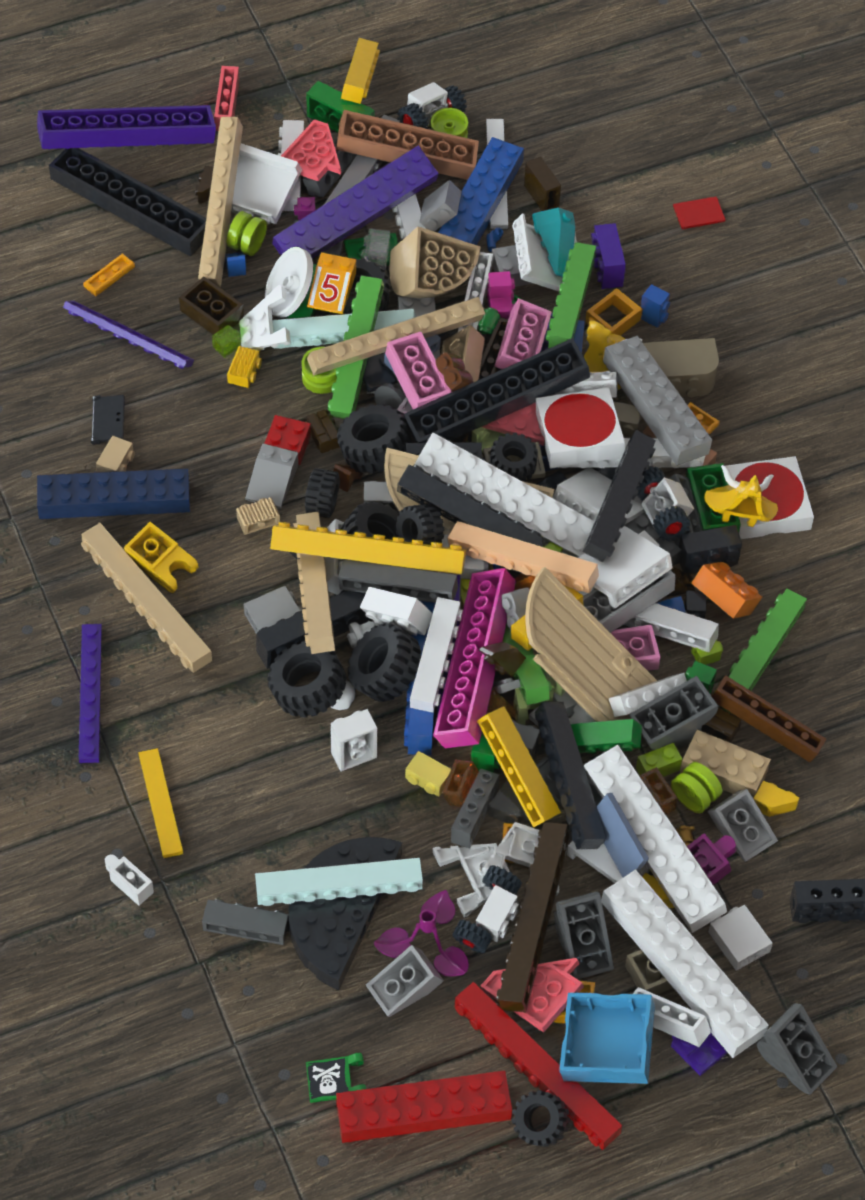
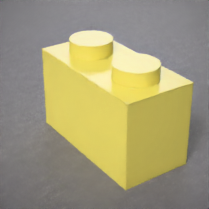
M418 751L406 767L405 778L411 784L424 788L427 793L435 794L439 797L452 780V769Z

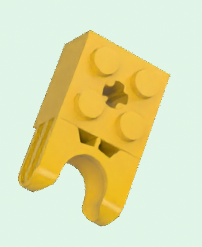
M151 522L124 546L125 552L137 566L170 593H174L177 590V580L171 575L174 570L184 569L189 573H193L199 568L195 558Z

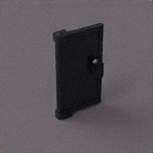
M384 353L367 359L363 377L367 392H374L385 383L395 384L398 382L393 371L384 363Z
M125 395L93 396L91 444L96 445L101 444V442H109L112 436L124 440Z

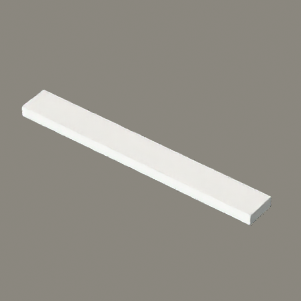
M486 119L487 145L492 137L504 141L503 119ZM507 191L490 219V229H508Z

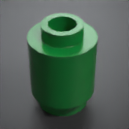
M488 307V309H484L485 315L478 323V331L491 336L498 324L500 314H498V310Z

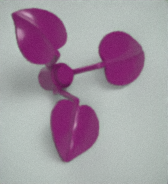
M447 890L435 894L423 904L419 916L420 923L416 924V928L410 938L404 929L391 928L374 941V946L382 954L397 958L411 946L409 942L414 940L419 929L425 933L433 932L438 950L441 953L434 959V967L438 973L444 976H459L467 973L469 967L468 959L461 949L451 946L445 952L443 951L437 934L436 922L445 924L450 922L455 916V906Z

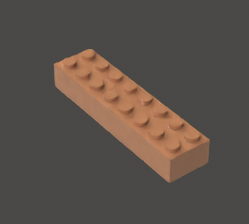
M344 110L340 120L336 150L393 162L419 145L438 173L468 180L476 166L479 141Z

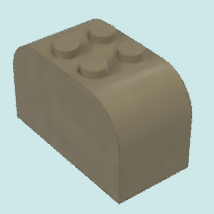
M715 338L643 343L681 397L704 396L713 390L719 364Z

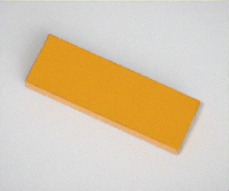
M122 253L83 283L84 288L94 296H97L135 267V263Z

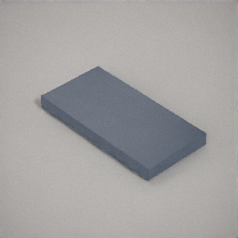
M607 793L597 806L606 840L603 843L624 878L635 869L639 873L649 860V857L613 793Z

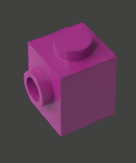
M315 197L297 198V205H294V215H298V220H301L315 211Z

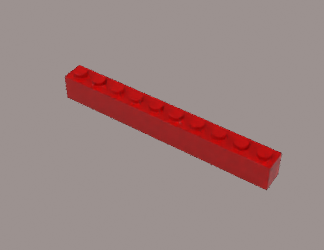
M474 982L455 997V1009L458 1014L465 1016L475 1030H480L484 1034L486 1041L491 1045L494 1044L505 1059H510L514 1063L515 1069L528 1077L532 1086L538 1087L541 1091L556 1095L561 1101H564L566 1104L565 1109H568L570 1113L567 1116L573 1121L574 1126L580 1132L584 1131L589 1136L588 1138L594 1146H599L604 1150L621 1134L622 1125L578 1082L563 1081L560 1065Z

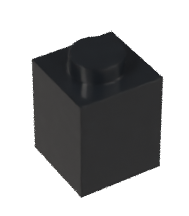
M687 591L685 597L686 613L705 619L706 595L701 591Z

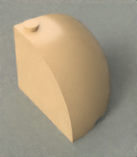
M418 226L390 252L391 286L397 295L408 298H432L446 294L460 286L472 274L471 272L478 262L480 246Z

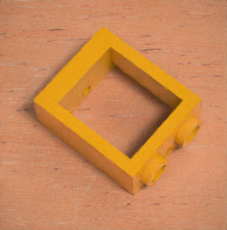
M616 288L587 310L585 322L589 326L591 320L597 321L605 328H608L611 334L621 336L641 320L642 308ZM611 305L626 315L613 327L598 316Z

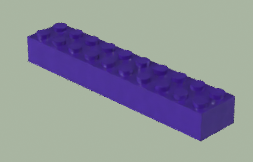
M210 105L38 110L37 129L42 149L214 143L216 131Z
M418 145L274 236L272 244L280 255L290 248L299 247L308 251L311 258L314 259L321 252L323 253L435 182L439 173Z

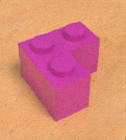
M510 271L488 273V307L498 310L501 318L509 319L511 309L515 305L512 304L514 300L512 289H515L514 278L511 279Z

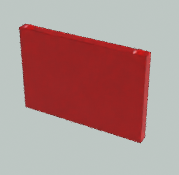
M717 196L673 204L681 229L725 222Z

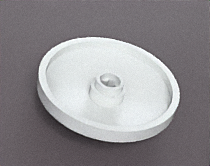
M299 247L290 248L275 263L267 281L265 298L279 285H282L285 288L286 301L272 308V315L280 318L287 317L304 300L313 274V262L308 251Z

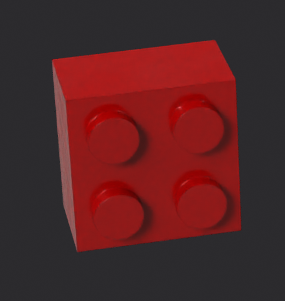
M275 415L264 444L298 452V465H300L311 437V423Z

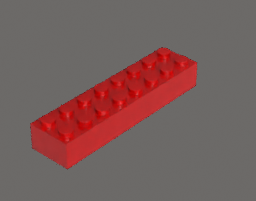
M505 1070L336 1093L342 1143L511 1120L512 1106Z

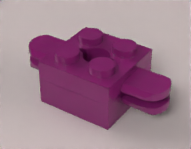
M704 833L687 846L712 885L731 872L730 863L727 859L737 851L735 840L731 836L725 835L713 844Z

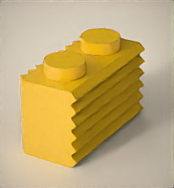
M238 346L227 373L228 383L249 388L251 382L254 383L256 368L260 369L262 363L258 350Z

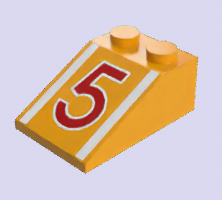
M321 252L307 306L309 308L343 314L356 275V259Z

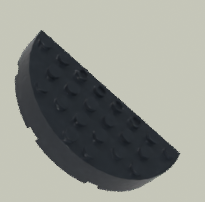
M379 837L350 839L322 851L304 869L400 860L403 843ZM377 893L374 896L357 895L353 898L336 897L333 900L316 899L312 902L295 901L289 904L291 941L299 959L307 969L309 968L316 975V978L334 989H340L384 893Z

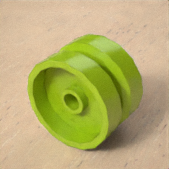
M443 108L433 114L430 121L431 130L468 138V119L462 111L454 108Z
M240 211L230 225L227 234V246L234 250L241 249L242 253L249 256L255 255L266 235V220L259 217L253 218L250 213Z
M322 346L308 350L303 355L301 361L303 384L308 390L318 394L332 392V385L337 380L336 368L313 376L307 358L310 352L324 348Z
M699 762L690 763L683 770V773H680L671 781V788L676 798L694 813L704 812L710 806V803L715 801L723 791L721 783L714 773Z

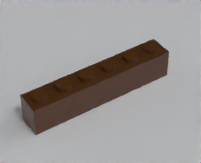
M726 675L711 696L718 705L808 762H811L818 755L826 741V738Z

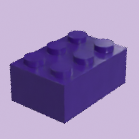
M616 223L595 225L594 233H591L592 244L590 245H596L594 268L598 270L596 273L597 282L601 283L602 289L623 287L626 263Z

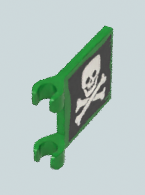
M362 1053L306 1062L310 1103L335 1100L336 1093L366 1089L365 1084L351 1087L349 1066H362L364 1064Z

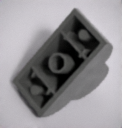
M695 676L630 713L629 717L642 725L641 734L651 749H659L671 743H674L676 748L680 749L689 744L696 730L701 731L702 725L707 723L716 714L718 705L699 678Z
M596 891L557 902L554 922L560 944L565 952L566 959L577 958L580 963L571 973L572 976L580 979L613 970V960L600 893Z
M794 1003L764 1033V1037L757 1043L758 1050L763 1058L776 1070L785 1073L787 1078L798 1089L809 1095L837 1068L835 1061L803 1005Z

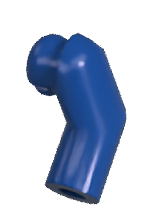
M501 228L492 230L486 236L489 252L496 248V242L501 239L503 235Z

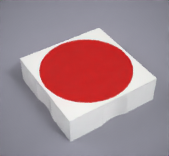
M609 387L536 398V416L540 431L545 439V450L550 468L576 465L587 461L622 458L625 451V441Z
M796 456L726 466L732 478L737 482H750L751 478L756 475L760 485L767 476L774 475L768 488L762 491V496L777 504L778 511L776 516L768 522L757 520L754 527L747 526L748 518L739 517L741 523L739 535L741 539L761 537L772 533L811 530L814 515Z

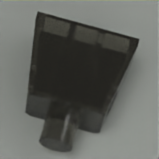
M507 779L488 805V815L512 824L515 822L521 823L523 818L530 821Z

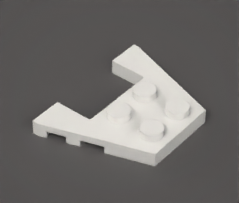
M282 285L273 290L239 321L241 347L244 346L245 348L259 351L269 346L275 348L280 344L285 346L291 344L290 331L283 328L275 333L273 331L271 309L286 301V292Z
M515 822L484 865L482 872L486 873L492 865L499 866L502 869L505 859L530 867L534 862V848L538 847L539 830ZM559 886L557 888L556 896L559 893Z
M496 843L471 845L470 849L466 847L459 848L458 846H450V848L440 849V847L433 848V854L440 867L460 860L475 891L457 898V904L463 917H467L486 902L492 892L489 889L490 887H486L482 882L486 874L482 872V869L497 849ZM504 860L503 868L506 869L507 872H509L507 864Z

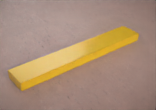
M158 748L138 752L163 858L181 855L183 850Z

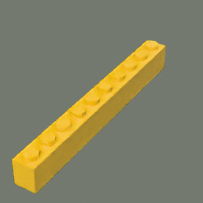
M279 522L278 525L273 526L270 549L460 575L464 573L466 550L462 549L460 545H450L449 548L442 547L443 544L438 542H431V545L423 544L422 540L404 542V538L393 537V540L385 539L384 535L376 534L374 537H366V533L355 532L354 535L347 534L346 530L336 529L335 532H329L328 528L317 527L316 530L309 529L308 525L298 524L297 527H291L290 523Z

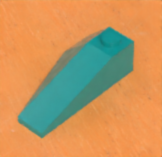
M555 208L534 213L532 215L534 229L537 234H540L543 240L541 244L543 247H546L549 253L548 260L555 275L563 277V273L567 272L565 268L566 262L569 260V251L574 248L575 221L573 212Z

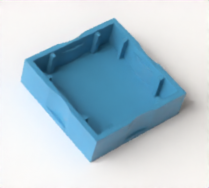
M568 993L565 1015L566 1033L562 1042L560 1073L563 1081L648 1084L655 1013L652 995Z

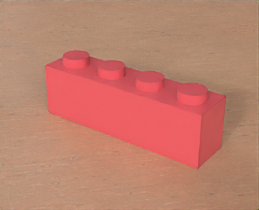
M221 67L214 114L216 131H219L221 117H234L239 87V67Z

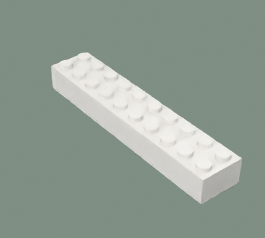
M431 434L415 462V465L421 467L424 473L429 476L430 474L436 475L441 479L440 482L446 485L447 483L457 487L458 492L462 494L466 492L474 497L473 500L478 503L485 502L496 513L501 511L508 516L507 519L513 522L517 520L524 524L525 529L529 531L533 529L539 532L541 537L544 538V542L549 543L550 541L562 547L564 553L577 558L584 554L582 551L595 521L437 434Z
M616 745L584 765L586 775L602 799L607 793H613L649 857L646 865L691 933L727 912L725 902L620 747Z
M636 869L603 891L602 904L693 1011L706 1016L711 1033L732 1058L764 1037V1033L769 1026Z

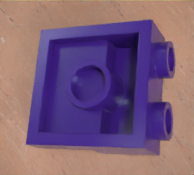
M712 1033L708 1035L700 1047L672 1036L671 1047L700 1076L728 1053Z

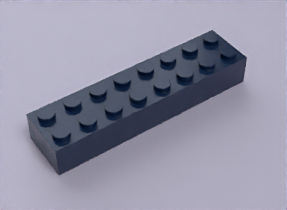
M188 469L37 475V509L39 519L190 512Z

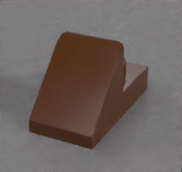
M335 464L333 470L339 473V489L345 492H349L354 479L361 480L363 475L362 472L354 470L349 465Z

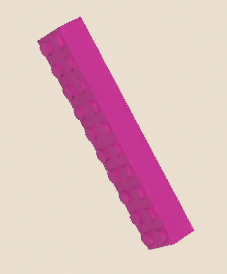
M506 568L477 572L471 575L463 615L433 734L444 748L480 743L482 730L477 720L486 715L496 672L494 669L495 665H491L484 660L485 655L480 651V648L503 641L507 624V613L502 606V594L514 591L516 580Z

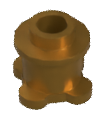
M684 825L675 829L686 846L694 841L692 832L695 831L694 826L688 827Z

